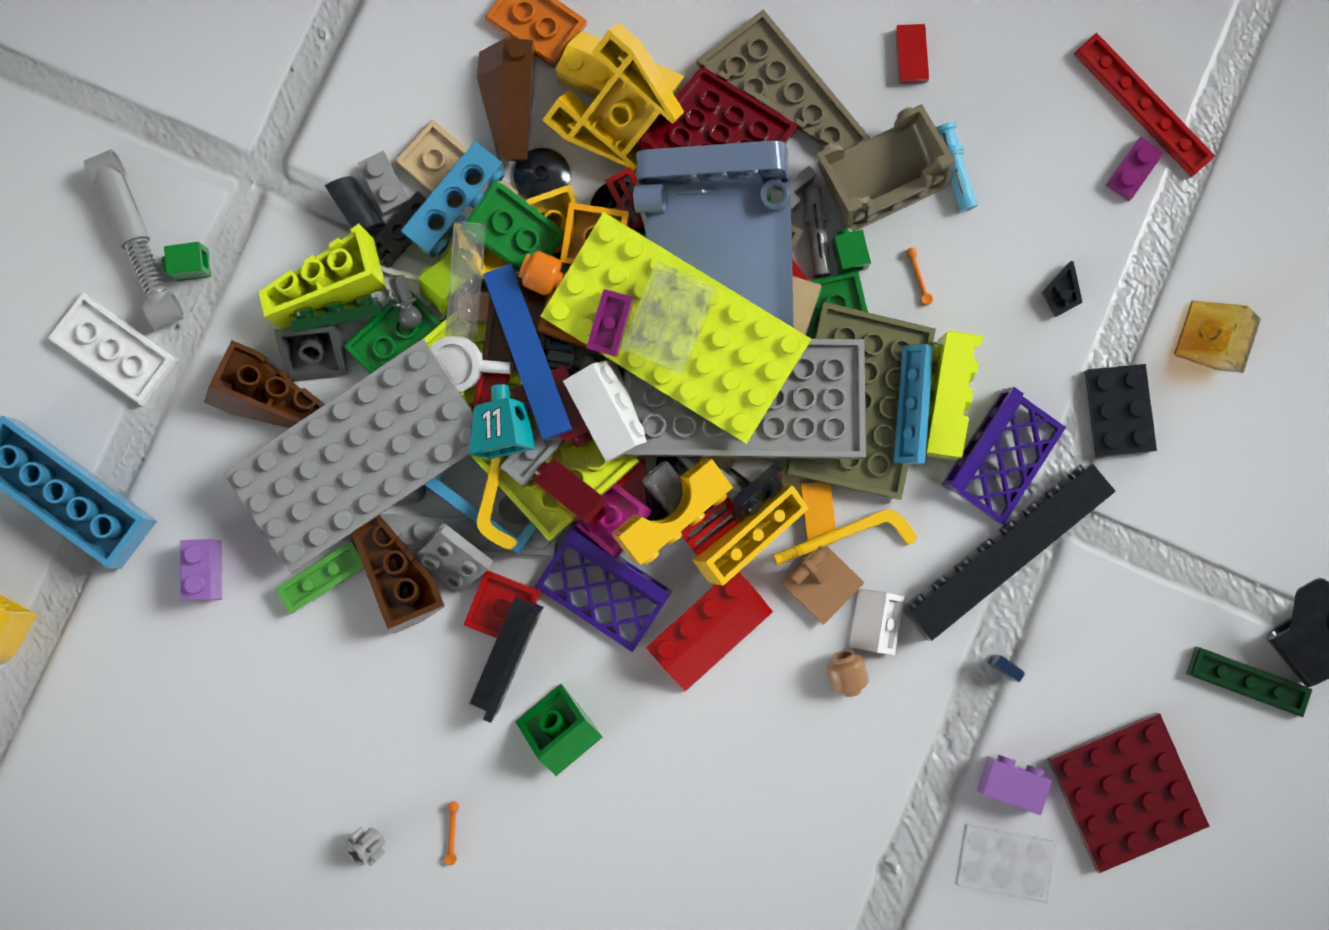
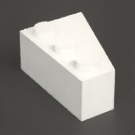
M612 360L592 363L563 381L606 462L617 459L647 442L644 428L638 420L617 363Z

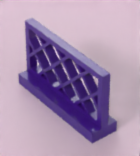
M1016 387L1004 388L963 450L962 458L956 461L941 484L947 490L955 492L1002 525L1005 524L1066 429L1063 424L1023 397L1024 393ZM1020 404L1028 409L1030 418L1028 423L1017 424L1015 412ZM1047 423L1055 429L1048 440L1040 441L1037 424ZM1031 426L1034 442L1021 445L1018 428ZM1012 429L1015 446L1001 449L1000 435L1003 431ZM1035 446L1036 460L1033 464L1025 465L1022 448ZM1016 450L1018 467L1005 469L1002 452ZM996 454L999 470L986 473L984 467L985 458L987 455ZM1019 470L1021 483L1018 488L1009 489L1006 473ZM1000 474L1003 491L989 493L987 477ZM980 478L983 495L972 496L965 491L971 480ZM1004 495L1006 506L1001 514L992 510L990 497ZM980 499H984V500H985V504L982 503V502L980 501Z
M576 527L574 529L571 528L534 587L633 652L673 591L620 555L617 559ZM568 546L578 552L580 565L565 567L562 555ZM584 557L590 560L591 562L585 563ZM559 561L560 568L554 569V567ZM597 565L603 569L605 581L589 584L586 567ZM581 568L585 585L569 588L566 571ZM561 572L564 589L554 591L544 584L550 574ZM609 574H611L612 576H614L616 579H611V580H610V579H609ZM617 582L626 584L630 597L614 600L611 584ZM606 585L609 601L594 604L590 588ZM586 589L589 605L578 607L573 604L570 592ZM633 590L641 595L634 596ZM566 593V598H564L560 594ZM647 598L656 605L651 614L638 617L635 600ZM631 601L634 618L618 620L615 604ZM610 605L613 622L601 623L596 618L595 608ZM590 609L591 615L584 610ZM646 620V622L641 628L639 621ZM635 622L637 636L632 643L621 636L620 624ZM615 626L616 632L610 629L609 627Z

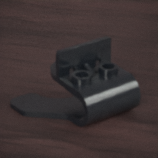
M1324 578L1314 579L1298 588L1295 594L1292 617L1277 625L1266 636V640L1306 687L1315 686L1329 679V581Z

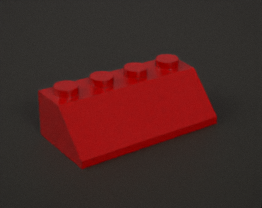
M738 572L724 586L715 584L648 644L646 649L686 692L772 614L773 611L746 578Z

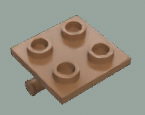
M819 546L815 551L810 552L781 582L823 625L865 583L828 546Z

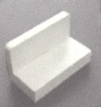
M859 589L849 646L895 655L904 596Z

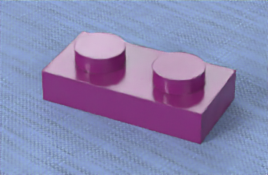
M1140 136L1105 186L1127 201H1130L1164 152Z
M603 289L586 346L587 349L618 357L635 298Z

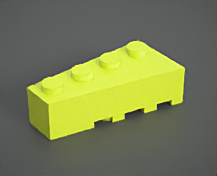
M357 224L350 229L352 233L341 240L339 238L333 240L328 244L329 248L316 257L311 255L304 260L303 266L294 272L289 270L258 291L264 317L278 328L284 329L291 326L289 315L295 314L294 310L298 308L312 307L313 310L325 308L324 304L332 301H342V304L354 301V298L358 296L370 295L385 289L386 284L374 238L360 224Z
M947 331L936 341V344H933V370L931 375L925 456L949 460H958L963 456L969 422L968 416L963 415L964 410L968 411L970 409L974 391L972 387H969V382L973 381L974 375L978 370L979 361H976L974 358V352L977 346H982V335Z

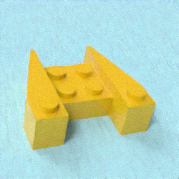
M618 23L607 31L592 52L595 57L614 72L592 104L587 106L569 90L556 100L543 118V121L563 139L636 170L637 152L639 150L635 146L661 114L673 124L684 113V110L642 42L623 25Z

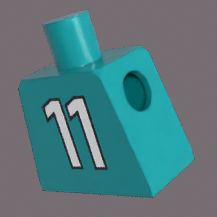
M492 386L491 402L476 405L474 408L469 454L491 460L534 450V440L527 405L510 398L509 386Z

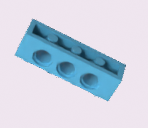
M474 141L403 227L401 232L404 237L431 259L436 254L441 255L450 243L448 239L454 232H457L455 224L467 219L466 217L476 206L493 179H497L500 182L505 176L503 174L505 171L503 162ZM477 174L482 177L477 185H469L467 183V179L471 175ZM453 197L463 198V203L457 208L448 206L450 199ZM433 220H444V226L440 230L430 229V224Z

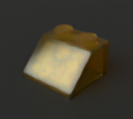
M1191 300L1174 355L1214 370L1244 373L1261 318L1248 305Z

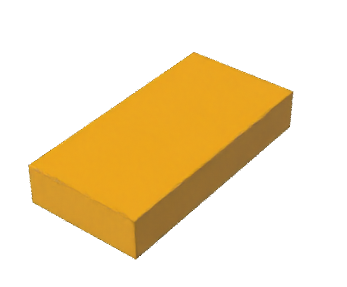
M821 482L800 484L801 497L809 507L803 514L806 541L835 530L831 485Z

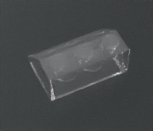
M656 261L620 348L629 354L682 375L717 289L685 272Z

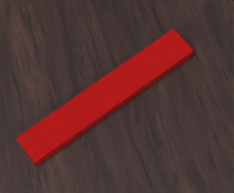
M1097 32L1075 51L1073 55L1191 178L1215 157L1210 149Z

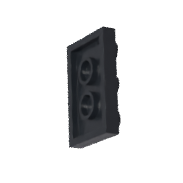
M1146 364L1096 368L1084 371L1095 457L1157 451Z

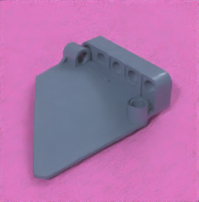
M760 141L638 151L637 185L634 186L633 200L636 213L641 214L646 238L794 328L791 197L789 193L788 149L785 143L781 141ZM776 190L783 192V198L778 203H770L768 201L771 192Z

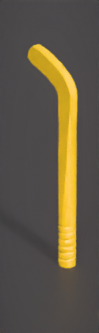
M504 457L491 459L477 517V527L493 543L512 550L516 546L517 541L491 524V514L501 473L500 466L504 460Z
M884 509L792 548L773 554L772 558L775 565L778 566L793 560V558L795 559L815 551L819 546L825 547L885 522L892 525L908 545L913 544L917 536L909 523L898 512Z

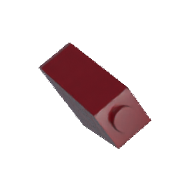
M565 365L551 372L573 431L558 437L569 448L574 445L576 448H580L592 442V435L563 382L570 377ZM523 384L510 389L513 398L525 403L528 407V412L534 417Z
M554 458L549 463L544 461L534 472L533 475L536 477L533 480L534 485L589 533L609 511V504L606 498Z

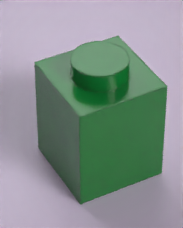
M846 228L838 231L831 242L838 273L867 270L871 260L863 229L854 231V228Z
M199 241L164 246L165 256H162L161 259L164 272L174 280L183 281L211 277L208 248Z

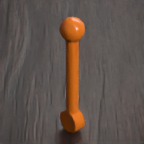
M908 248L906 256L911 260L922 293L920 301L923 305L927 306L932 303L933 297L927 293L916 260V249Z
M455 801L448 804V811L450 812L448 853L444 858V862L447 865H453L457 861V856L454 853L456 812L459 810V804Z

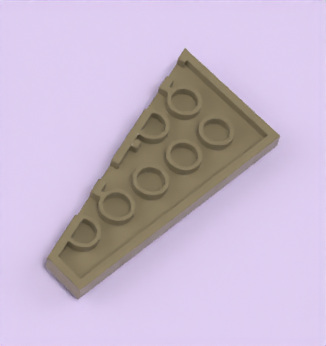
M764 9L696 61L697 66L707 68L798 125L797 129L824 146L828 144L841 145L843 150H846L870 139L869 135Z

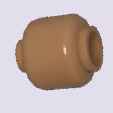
M843 650L833 654L831 660L827 663L830 685L836 693L844 694L845 697H854L859 695L869 682L863 657L855 654L852 650Z

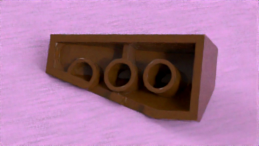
M504 38L479 52L477 81L496 153L500 161L527 162L536 66L533 40Z
M231 340L213 376L204 403L230 414L286 428H291L325 405L306 388H300L289 379V375L282 369L279 371L267 362L268 358L261 352Z

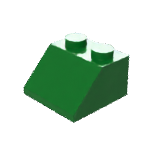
M562 684L558 685L515 721L537 759L555 776L560 774L603 738L590 717Z

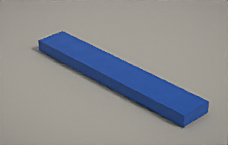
M508 264L484 273L485 282L542 439L545 442L573 431L513 266Z

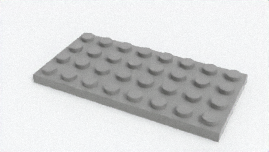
M422 339L223 474L291 574L470 455L469 446L473 411L425 339Z
M812 339L747 444L625 369V386L638 420L644 428L647 442L624 454V457L866 458L864 339Z

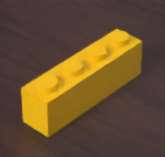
M782 485L779 493L773 498L769 497L766 499L755 515L747 516L699 556H695L692 561L709 583L724 586L802 516L809 507L793 485Z

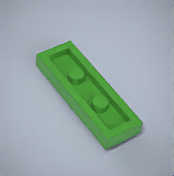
M354 541L346 543L275 588L290 614L296 613L364 569Z

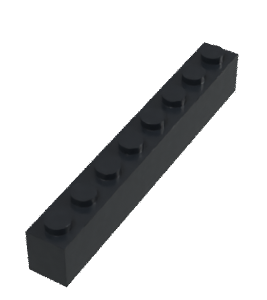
M1079 464L1066 474L1069 478L1062 485L1058 482L1044 492L1046 495L1045 499L1040 503L1033 501L1021 511L1024 516L1016 522L1011 519L999 528L1001 534L993 541L990 537L976 547L978 553L971 559L968 556L962 558L953 566L956 571L950 576H940L930 585L933 589L925 596L920 593L907 603L910 608L904 613L926 640L933 641L1116 492L1094 464L1084 467Z

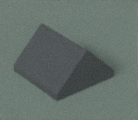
M333 324L298 332H292V328L274 330L285 371L291 381L347 374L346 353L343 347L345 345L344 331L337 325Z

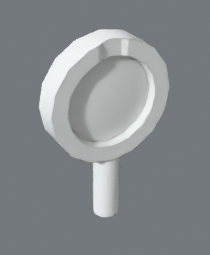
M461 336L444 337L431 346V350L459 392H464L475 386L482 372L512 374L513 372L512 362L483 360L478 347L468 338Z

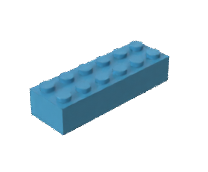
M3 415L0 417V490L105 567L122 569L157 520L21 421Z

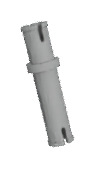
M809 188L803 191L807 213L804 220L809 228L814 277H826L832 275L825 224L828 216L827 213H824L822 189ZM814 207H816L819 227L818 229L815 225V217L813 210ZM817 237H820L822 258L819 257Z

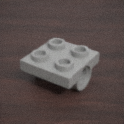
M441 523L426 543L415 554V557L426 569L435 573L448 586L460 593L485 573L493 563L492 559L444 523Z

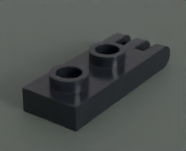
M418 191L374 237L376 249L380 246L377 250L379 261L387 253L389 254L383 261V265L388 268L412 244L404 237L401 230L427 200Z

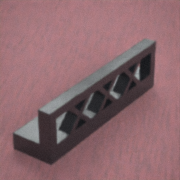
M518 595L514 597L469 703L486 711L483 720L492 723L499 713L544 609L543 606Z

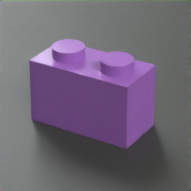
M214 539L180 540V600L222 599V541Z
M999 754L997 760L987 757L977 791L985 796L1041 815L1052 780L1043 776L1045 771L1027 765L1025 770L1015 766L1016 760Z

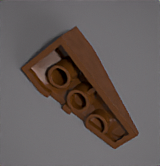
M381 515L352 533L356 548L389 631L397 633L419 624L445 607L435 579Z

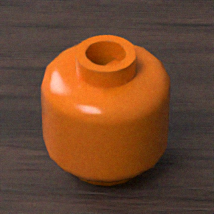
M536 251L532 256L527 254L518 276L522 278V284L525 288L547 296L552 292L553 288H558L566 273L561 272L562 262L559 259L541 251Z

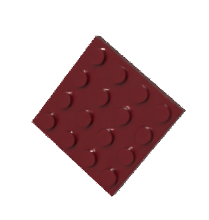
M701 66L676 96L684 113L673 124L661 114L640 139L639 147L648 150L760 141H781L786 145L796 132L798 125Z
M1160 713L1149 715L1048 758L1094 868L1098 873H1102L1210 827Z

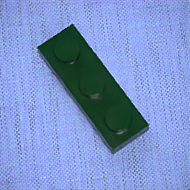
M363 295L354 298V302L342 304V301H332L324 304L325 308L313 310L312 307L298 308L294 310L295 314L289 315L292 332H298L382 315V311L377 297L372 298L371 295Z

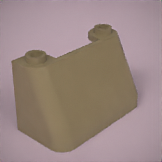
M922 104L914 108L907 107L897 114L893 128L849 149L843 150L841 145L828 144L816 153V162L845 229L854 228V231L941 191L949 184L955 165L952 154Z

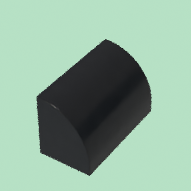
M341 177L324 185L352 228L360 224L371 236H374L386 225L354 177Z

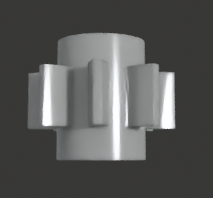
M360 827L347 840L350 844L347 848V854L357 865L362 866L367 862L372 866L385 853L381 848L385 844V840L374 828H368L365 831Z

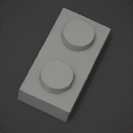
M384 151L358 163L384 216L402 208L409 199Z
M538 425L532 430L534 450L510 455L500 466L504 472L523 488L534 477L533 474L544 461L547 462L563 444V440L560 437L544 442Z

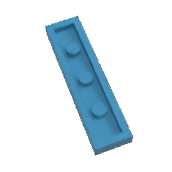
M932 345L902 346L894 463L925 464L934 348Z

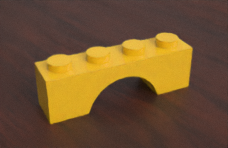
M701 458L680 476L682 497L678 507L671 515L657 521H649L641 516L633 515L611 533L632 562L639 565L652 562L659 555V549L665 544L670 545L682 536L681 531L689 524L692 526L701 521L705 516L704 512L709 507L721 504L728 497L726 493L733 487L712 459Z

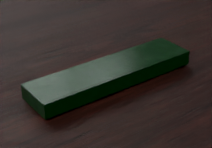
M1195 647L1186 673L1188 676L1299 717H1304L1312 693V689L1201 647Z

